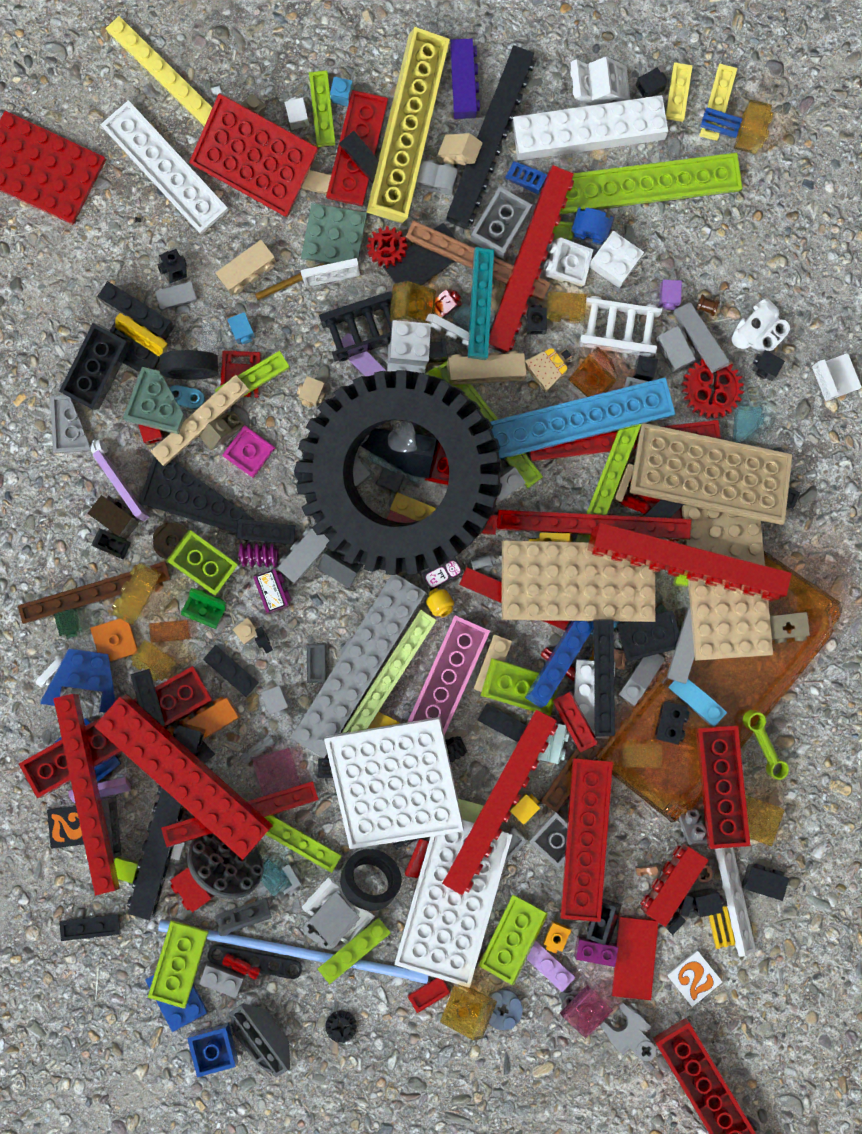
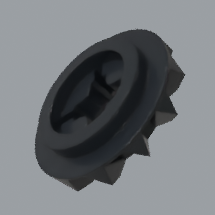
M343 1010L333 1012L328 1017L325 1025L328 1037L336 1043H345L351 1040L357 1029V1023L353 1015ZM339 1019L342 1025L347 1026L344 1028L343 1035L339 1029H333L338 1026Z

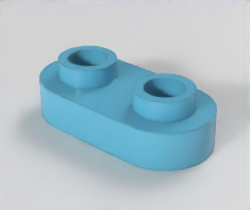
M179 385L169 388L172 394L179 392V396L174 397L179 406L198 409L205 403L203 393L197 389ZM193 396L198 397L197 401L193 402L191 398Z

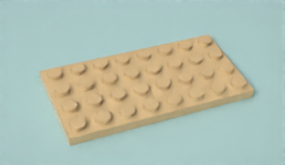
M643 423L639 432L630 493L783 525L786 516L792 454Z
M690 505L682 506V518L692 520L691 539L684 540L685 545L765 566L761 520ZM688 580L695 661L773 655L769 603L767 600L761 599V595H744L742 590L728 591L722 585H717V587L709 586L703 580H698V582Z
M502 541V620L593 621L595 619H613L614 621L655 622V571L649 570V566L641 565V567L632 566L630 561L626 560L622 562L613 561L611 556L607 555L603 557L594 556L592 551L587 550L589 543Z

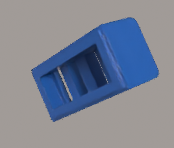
M513 161L505 179L539 195L547 174ZM517 168L519 169L516 177H514L512 175L515 169ZM522 172H525L526 174L523 179H519ZM531 175L532 178L530 182H527L526 180L528 176ZM535 178L539 179L536 185L533 184Z

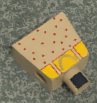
M550 348L526 360L525 366L546 394L566 374L568 368L564 363L570 360L572 356L567 349L557 354L553 348Z

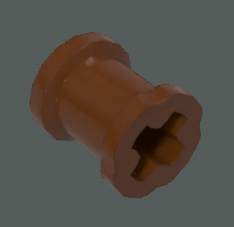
M702 294L696 310H703L714 316L720 300L714 301Z

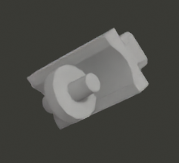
M688 810L686 814H680L678 818L684 831L683 837L688 842L689 847L699 844L707 845L706 829L701 822L698 810Z

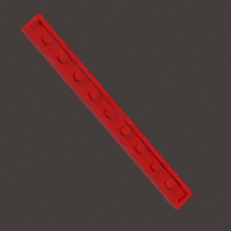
M718 420L660 426L721 439ZM618 431L530 452L531 462L609 453ZM639 433L632 450L637 449Z
M498 510L497 529L591 535L592 528L602 523L660 539L690 540L692 520Z

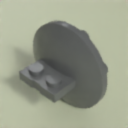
M214 834L194 839L188 849L187 863L192 877L204 890L212 895L226 899L241 898L254 891L262 879L264 864L257 845L243 860Z

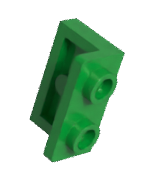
M191 588L181 615L217 629L226 611L227 603L220 597H213L206 594L203 590Z

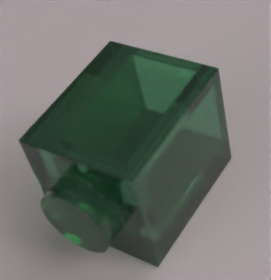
M69 609L54 614L59 636L71 639L77 637V633L83 632L76 609Z

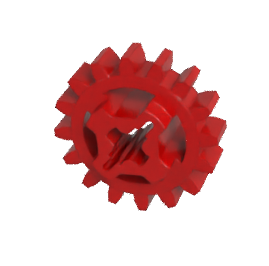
M386 226L384 231L378 228L379 233L373 231V238L368 237V242L370 243L366 245L367 250H369L367 252L368 256L372 257L373 263L378 261L379 267L385 264L386 268H388L391 263L395 267L396 261L402 262L401 256L406 257V251H404L408 249L407 244H405L407 242L406 237H402L401 231L397 233L395 227L389 230V227Z

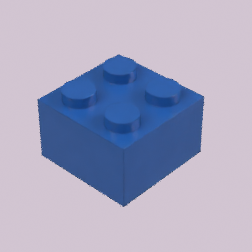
M229 1023L192 1032L187 1038L197 1078L234 1068L239 1062Z

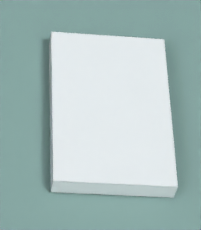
M357 258L304 269L301 270V275L305 287H311L357 277L360 275Z

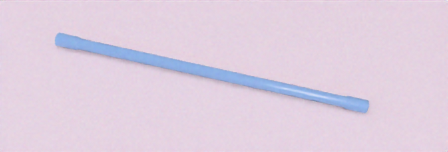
M161 919L158 931L167 933L170 921ZM209 930L207 940L324 963L334 955L234 934L220 936L218 931ZM361 959L351 967L427 984L429 976L410 969Z

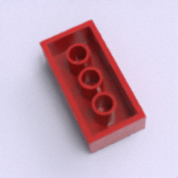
M684 843L681 846H676L672 853L674 855L670 862L667 861L661 870L663 872L662 875L653 881L651 885L653 889L649 895L645 894L640 902L642 905L640 907L641 910L664 927H666L709 861Z

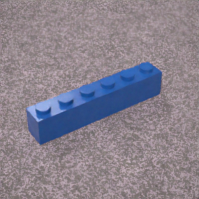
M571 621L526 694V699L540 708L547 705L593 630V621Z

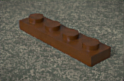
M595 745L580 753L576 747L540 802L557 813L570 794L573 758L593 760L600 748Z

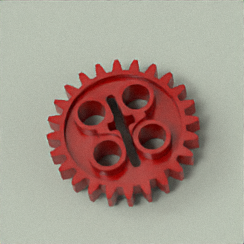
M703 359L700 360V365L695 362L693 364L694 369L689 368L687 370L690 375H684L683 378L687 381L682 382L681 385L686 388L681 393L687 394L683 401L689 400L687 408L693 406L692 413L698 410L699 417L705 413L706 419L713 415L715 420L718 418V414L723 418L725 411L730 414L732 413L731 408L736 409L738 407L735 402L742 400L738 395L744 393V391L739 390L744 384L738 383L742 376L736 377L735 374L738 372V369L732 371L733 364L715 372L716 378L713 388L716 390L712 393L711 405L709 404L712 389L709 387L713 383V373ZM700 374H706L709 381H702ZM719 377H725L727 384H721ZM697 393H704L706 400H700ZM716 396H723L725 402L719 403L716 399Z

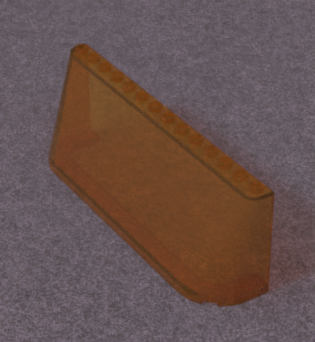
M765 551V566L792 573L787 596L781 597L779 600L773 599V601H768L770 616L807 612L811 636H807V640L795 641V638H788L785 643H775V640H772L773 655L697 661H695L694 657L688 676L692 683L727 712L715 727L738 726L740 749L753 735V731L746 728L743 724L744 714L749 710H756L762 713L765 718L769 715L828 641L834 631L832 627L839 621L842 613L840 601ZM787 623L788 626L784 627V630H787L790 634L791 630L795 629V626ZM668 668L665 673H661L658 676L654 687L646 691L645 698L641 703H637L633 707V713L629 718H625L621 722L620 729L615 733V736H610L607 745L598 750L594 760L613 762L612 775L669 822L674 823L679 820L682 814L686 815L687 811L691 810L703 797L696 729L713 727L668 688L674 681L666 678ZM662 701L688 707L689 718L687 723L684 722L683 725L685 736L683 742L680 741L679 745L654 739ZM754 715L751 718V727L758 723V715Z

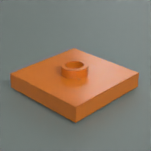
M128 616L90 628L97 652L108 654L109 662L139 653Z

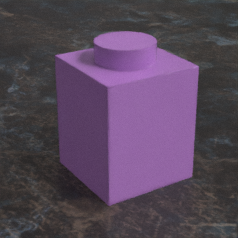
M662 280L660 284L659 307H664L666 310H674L681 304V280Z

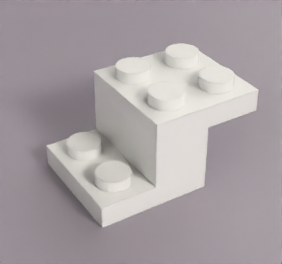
M603 57L589 64L577 59L570 62L575 99L589 105L605 104L613 100L618 102L630 100L627 66L608 57Z
M392 321L387 371L406 370L425 374V368L429 362L431 324Z
M327 878L316 892L308 898L302 908L306 913L314 916L334 892H338L360 917L357 923L340 940L348 944L362 932L375 916L371 911L360 909L349 902L342 892L341 885Z

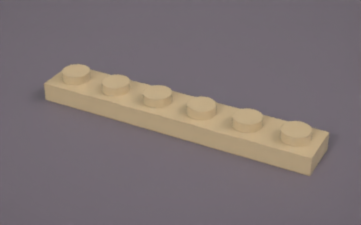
M235 375L183 422L179 434L170 433L150 452L163 466H166L202 433L209 422L224 414L249 391V388Z

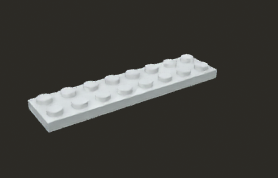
M129 100L100 124L200 235L228 211L227 206Z

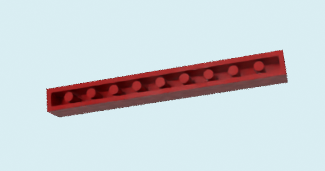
M554 165L548 171L490 328L489 348L506 354L509 350L512 351L516 341L513 339L515 332L518 333L521 328V315L526 314L529 304H526L527 299L532 297L535 286H533L535 279L538 280L542 269L539 267L541 261L545 262L548 255L546 248L548 244L552 243L555 233H552L554 226L557 227L561 220L559 213L561 208L564 209L568 198L565 196L567 191H571L574 180H572L574 173Z
M69 694L53 698L94 893L96 896L120 889L79 694Z
M536 709L442 883L443 885L462 896L465 891L469 893L474 884L471 879L474 874L479 875L483 864H481L483 857L488 858L493 847L490 844L493 839L497 840L502 832L500 829L502 822L507 823L511 815L509 811L511 805L516 806L521 795L518 792L521 787L525 788L530 780V777H528L530 770L535 771L540 761L537 759L539 753L544 754L549 745L546 742L549 735L553 736L558 728V725H556L557 720Z

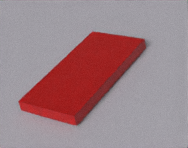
M619 916L616 940L618 952L613 972L611 993L613 997L651 1001L658 922L656 920Z

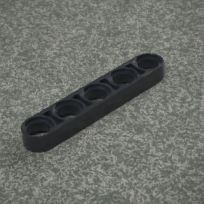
M223 945L212 946L207 955L211 963L225 966L222 964V961L226 954L238 953L241 955V960L249 964L251 957H258L260 965L257 968L260 969V973L287 979H296L302 973V965L297 960ZM214 949H219L222 952L221 959L216 960L212 957ZM270 961H277L280 968L277 971H272L269 968ZM289 965H297L299 972L296 975L290 974L288 972Z

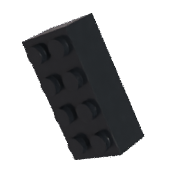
M92 323L59 392L92 410H99L133 342L100 324Z

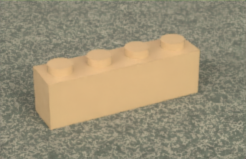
M511 351L500 355L499 352H493L488 355L487 360L468 358V356L462 357L460 354L452 355L447 361L448 383L458 385L523 381L526 377L524 353Z

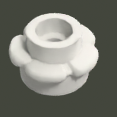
M94 439L92 441L93 443L90 446L92 453H95L97 450L103 454L108 452L107 446L102 439Z

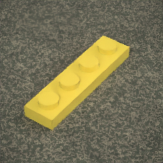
M719 63L707 105L708 108L723 113L726 112L737 68ZM706 120L707 123L722 127L717 123ZM701 127L699 136L717 141L720 133Z

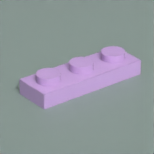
M535 940L527 960L563 992L574 980L575 976Z

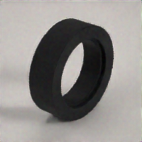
M198 350L165 352L160 355V375L183 380L212 378L218 375V356L211 352Z
M363 849L354 853L348 859L340 876V885L345 897L356 907L367 911H377L387 907L399 892L402 883V876L397 863L389 855L376 849ZM365 864L376 866L387 878V891L380 895H370L363 892L355 883L354 869Z

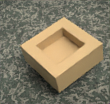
M246 618L232 629L244 645L257 636L255 631L257 628L249 618Z

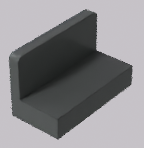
M328 548L317 568L350 588L364 564L360 562L350 564L344 560L346 554L342 551L333 552Z

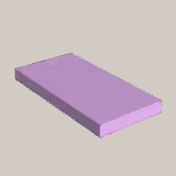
M99 450L93 453V457L134 516L142 521L148 519L149 516L108 457Z

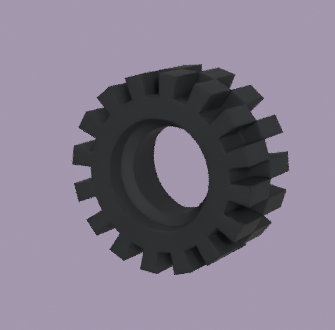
M461 736L445 740L450 762L460 759L467 753Z

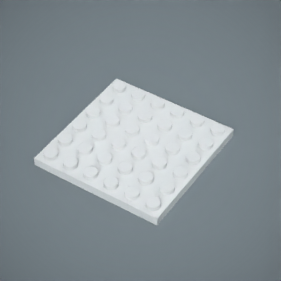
M440 717L331 735L324 738L350 849L464 831Z

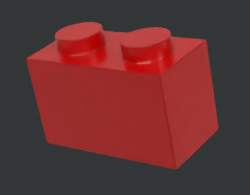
M189 867L170 880L172 890L175 894L179 893L183 899L181 901L183 906L192 913L214 897V895L204 890L194 880Z

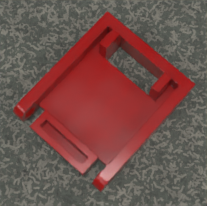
M222 350L220 386L228 382L235 375L238 376L260 363L261 353ZM233 357H250L251 364L233 363ZM258 387L255 390H253L254 398H259ZM252 391L243 397L251 398Z

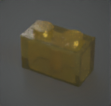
M549 291L546 307L547 319L553 322L569 320L570 323H580L585 318L587 294Z
M146 639L142 641L130 658L133 661L131 664L137 669H150L152 678L155 681L158 679L163 681L176 664V660Z
M626 740V743L621 744V768H663L662 744H657V740H645V744L638 743V740Z

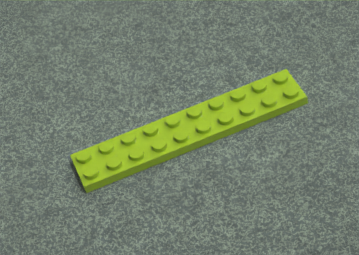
M737 153L574 173L572 180H574L571 191H567L565 196L568 198L564 209L561 208L559 214L575 213L579 207H581V211H585V208L598 210L739 192L743 188Z

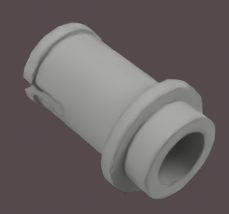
M489 552L486 555L471 558L474 570L486 566L493 567L492 565L496 564L493 553L489 554Z

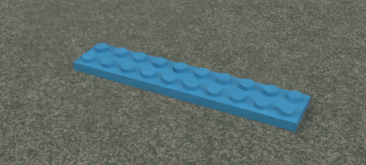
M665 377L491 421L490 423L493 426L491 429L493 435L499 441V458L504 459L675 416V411Z

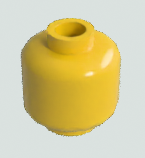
M435 588L429 592L426 604L434 616L443 618L452 613L455 602L447 590Z

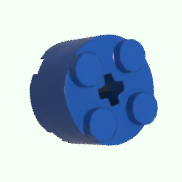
M579 207L571 231L576 239L585 240L586 237L593 239L592 243L603 245V242L609 237L614 217L610 216L609 219L606 217L607 213L592 208H585V211H581V207Z

